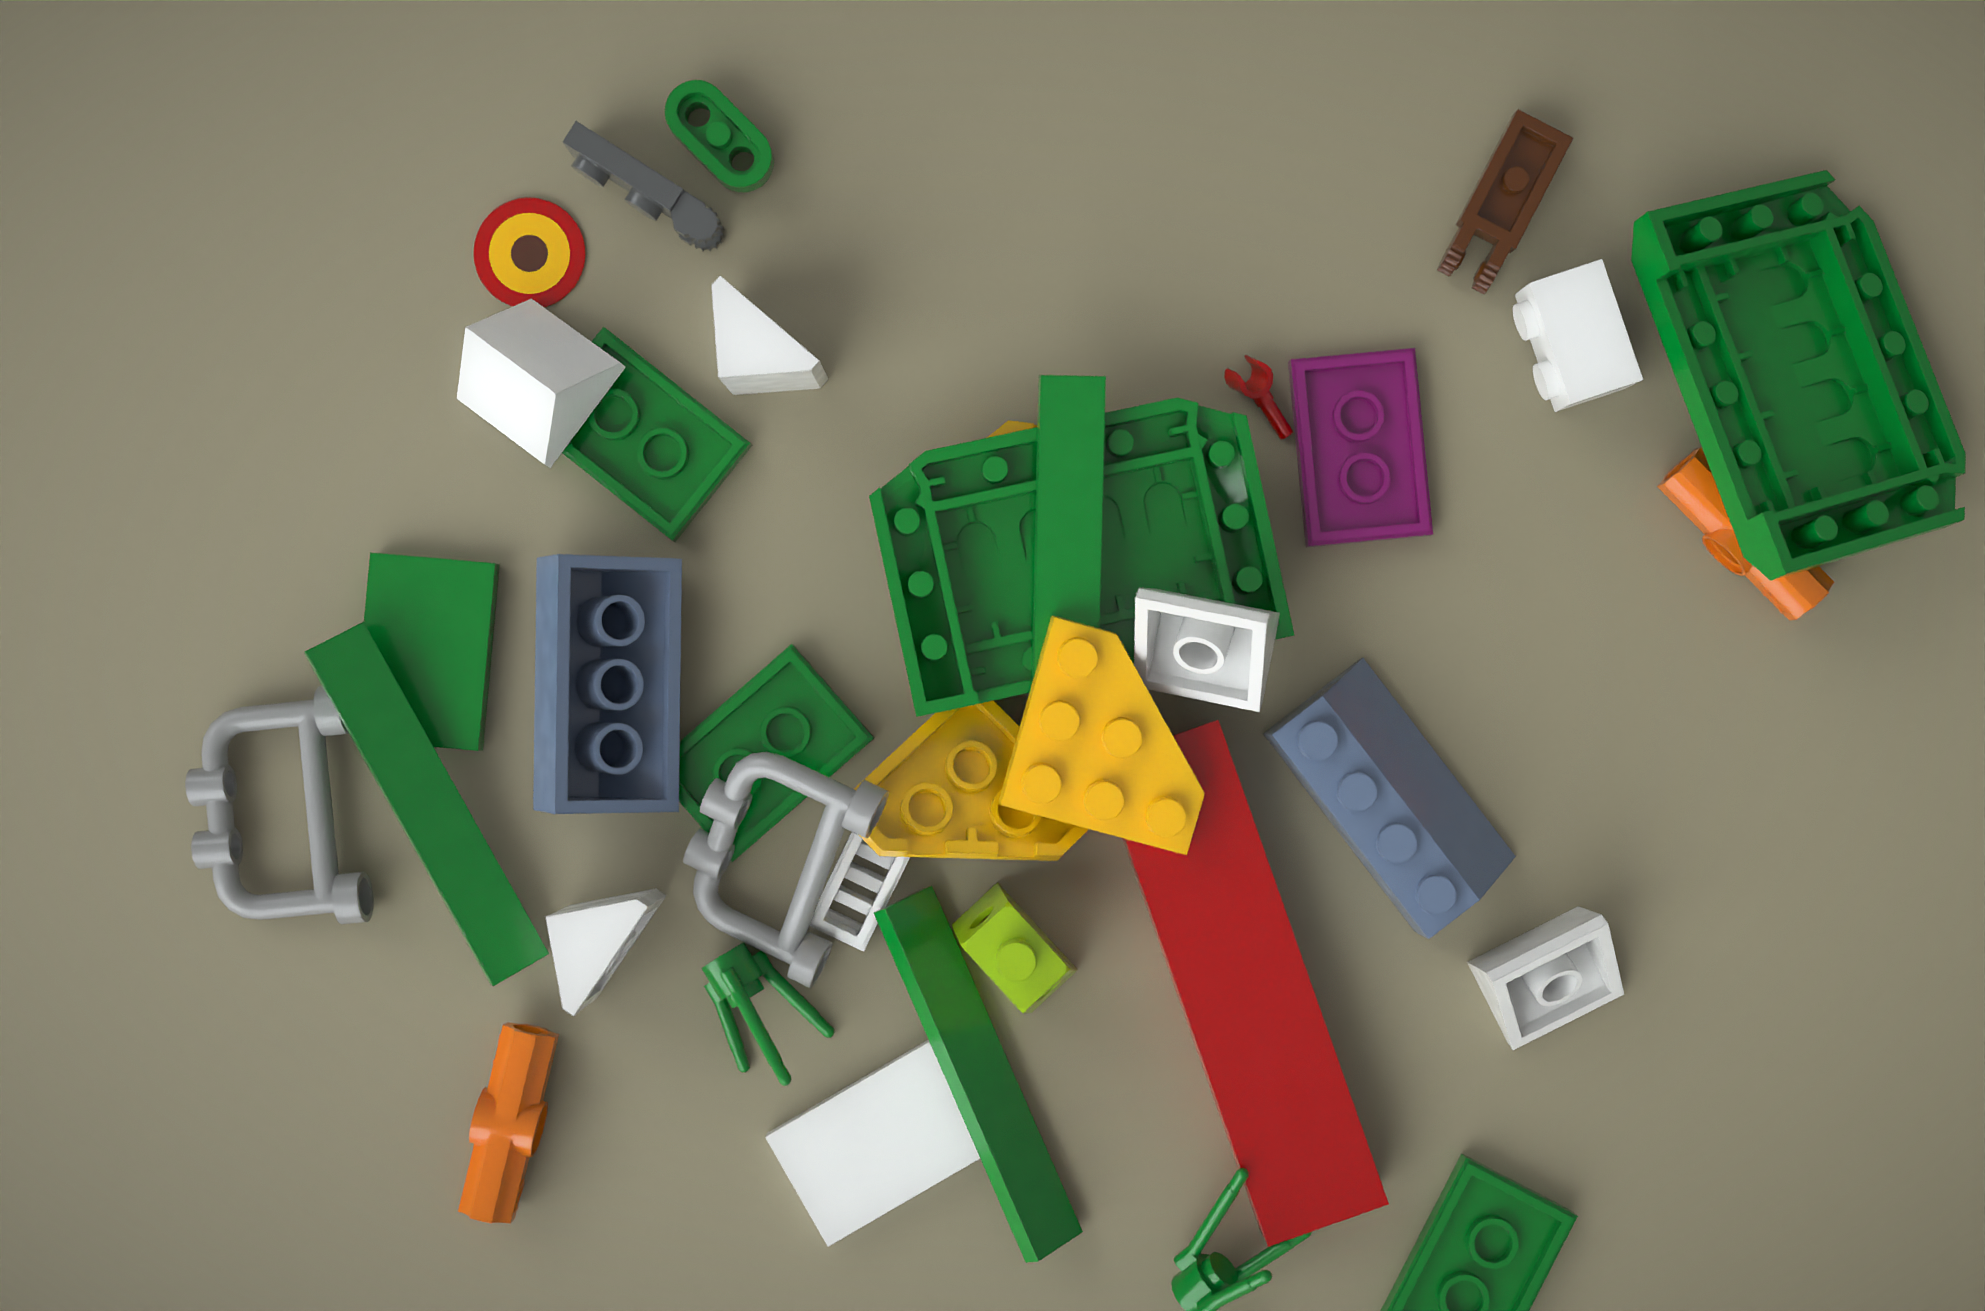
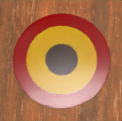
M528 197L508 201L493 210L483 221L477 232L473 252L475 268L482 284L495 298L512 307L529 299H533L542 307H547L566 297L576 286L582 275L586 254L582 233L574 219L563 208L544 199Z

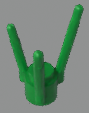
M743 942L701 968L709 981L704 988L715 1004L730 1050L733 1053L738 1070L742 1073L748 1072L750 1064L731 1007L733 1009L738 1006L780 1084L787 1086L792 1080L782 1061L781 1055L750 1000L751 997L765 989L759 979L761 976L823 1036L831 1038L835 1033L834 1028L773 967L763 951H759L752 956Z
M1239 1168L1189 1245L1174 1257V1262L1181 1271L1173 1276L1171 1281L1172 1291L1176 1300L1185 1311H1217L1220 1307L1272 1280V1273L1269 1270L1265 1269L1258 1273L1256 1272L1311 1236L1312 1232L1267 1247L1236 1268L1221 1253L1201 1254L1247 1180L1249 1173L1245 1168Z

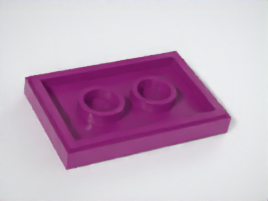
M1415 348L1291 359L1288 362L1305 546L1317 547L1433 535Z

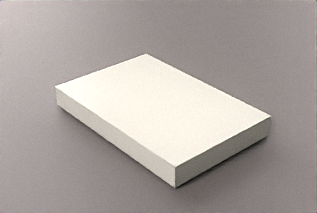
M929 1040L771 1130L765 1136L828 1247L980 1159Z

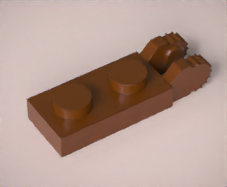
M1517 109L1509 120L1455 224L1459 228L1449 243L1437 267V271L1451 276L1453 271L1457 270L1466 255L1465 250L1473 235L1494 245L1473 277L1472 289L1485 295L1494 282L1508 253L1511 254L1517 248L1573 137Z

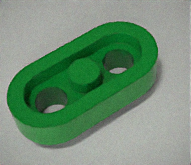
M690 80L673 89L665 104V118L676 139L727 189L744 193L754 191L763 186L772 174L774 156L768 140L717 87L709 82ZM702 108L710 112L709 121L705 125L695 127L689 124V116L694 110ZM747 152L753 155L754 162L748 170L738 171L732 167L733 158L737 154Z

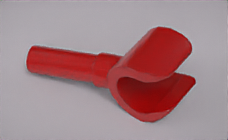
M1244 355L1252 369L1249 380L1245 382L1237 372L1227 368L1224 372L1226 384L1231 389L1253 399L1257 407H1260L1279 439L1287 438L1293 433V430L1273 400L1274 397L1270 392L1273 384L1272 369L1267 364L1251 356Z

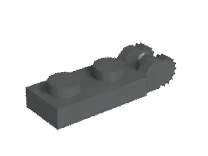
M575 121L562 141L571 155L576 158L571 165L573 169L600 187H604L609 179L629 192L624 200L634 209L654 221H657L661 213L665 214L673 220L674 229L679 234L680 239L689 245L695 244L696 249L700 248L703 252L704 250L711 251L712 248L717 249L719 243L722 244L721 239L725 237L722 233L724 228L721 226L720 219L717 218V213L713 212L711 207L706 208L704 202L689 194L680 186L578 121Z

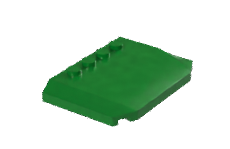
M1827 170L1647 211L1635 220L1633 225L1631 262L1743 557L1770 581L1943 529L1965 520V507L1955 509L1956 477L1965 474L1966 453L1874 221L1860 205L1850 211L1833 193L1828 185L1836 179Z
M1178 397L1105 413L1100 629L1117 634L1133 664L1135 597L1139 588H1155L1278 612L1280 616L1275 640L1295 636L1247 415L1236 412L1230 414L1200 406L1198 402ZM1037 427L924 451L910 462L908 467L883 487H879L869 495L916 717L1030 693L1032 686Z

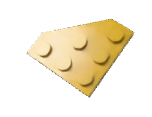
M1052 615L1000 794V805L1187 855L1205 793L1119 637L1111 631Z
M994 700L934 713L864 779L889 791L886 805L874 830L867 839L860 836L879 856L1058 861L1089 829L1000 805V794L1020 726Z

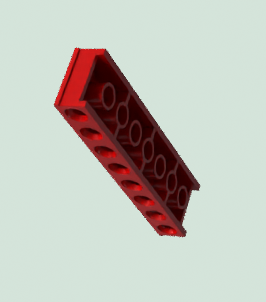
M1215 720L1173 735L1205 793L1187 855L1122 839L1238 1169L1245 1168L1248 1170L1249 1176L1244 1186L1259 1229L1267 1246L1270 1247L1389 1205L1222 728L1219 720Z

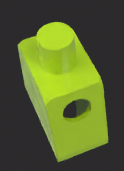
M998 882L952 923L953 930L962 948L1023 1014L1032 1013L1078 971Z

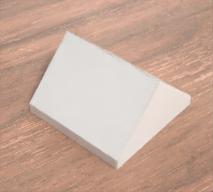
M721 276L716 279L711 287L718 378L733 395L819 389L826 383L828 377L820 361L725 279Z
M529 299L465 327L457 399L543 464L551 468L625 369V366L533 299Z
M1139 588L1135 597L1134 666L1149 690L1260 712L1280 613L1155 588Z
M651 889L569 905L546 916L561 1002L565 1011L574 1016L597 999L667 895L658 889Z
M1579 906L1467 962L1512 1050L1624 995L1609 924L1601 914Z

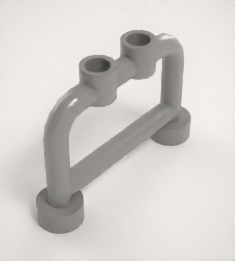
M322 686L316 689L314 700L246 706L224 712L210 724L203 738L201 754L203 768L190 769L187 772L185 781L187 798L192 806L206 805L208 830L197 831L193 835L191 844L193 861L198 869L212 868L213 881L218 897L228 910L243 918L264 920L334 913L340 924L368 922L372 917L374 897L368 874L366 872L339 874L326 736L349 733ZM298 726L314 889L261 895L252 894L242 886L239 875V864L243 857V842L239 830L235 828L233 802L237 795V780L233 768L229 765L228 746L231 739L242 732Z
M770 752L752 753L741 759L733 767L726 782L716 778L706 791L700 806V813L714 819L710 832L699 829L691 839L684 855L683 863L697 869L694 878L693 895L698 910L707 922L720 931L790 964L787 977L808 988H812L828 960L833 942L812 932L807 933L844 830L847 829L867 839L880 819L889 796V791L866 780L855 790L785 756ZM759 778L772 779L826 805L781 932L729 907L720 898L718 892L721 877L734 854L735 845L733 841L738 826L744 819L752 800V794H750L752 785Z

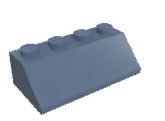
M570 554L537 557L533 810L552 814L679 812L682 559Z
M1364 658L1359 659L1263 733L1411 928L1427 939L1433 937L1477 903L1516 857Z

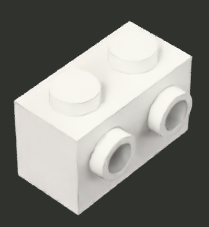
M1602 259L1531 282L1515 294L1517 304L1513 305L1515 325L1521 338L1524 341L1529 339L1531 341L1538 361L1533 366L1535 384L1541 397L1544 400H1551L1554 412L1626 389L1643 380Z

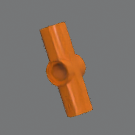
M1702 447L1695 449L1674 466L1657 486L1704 534L1702 542L1710 554L1729 571L1739 576L1745 575L1789 621L1797 620L1804 613L1814 608L1826 597L1831 586L1835 583L1819 566L1770 581L1743 557Z
M510 1022L502 1026L495 1059H493L488 1088L485 1087L478 1098L469 1132V1143H473L474 1146L458 1212L466 1214L470 1219L491 1224H511L516 1217V1212L519 1209V1200L525 1184L529 1158L533 1157L538 1149L548 1112V1102L543 1100L559 1034L551 1032L547 1028Z

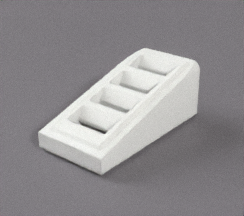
M851 832L820 896L810 926L864 952L878 924L874 912L886 907L910 857L879 856L858 834ZM855 854L888 869L886 876L883 877L852 862ZM846 878L877 893L875 899L872 900L842 886L843 879ZM835 900L867 915L863 924L830 909L832 901Z

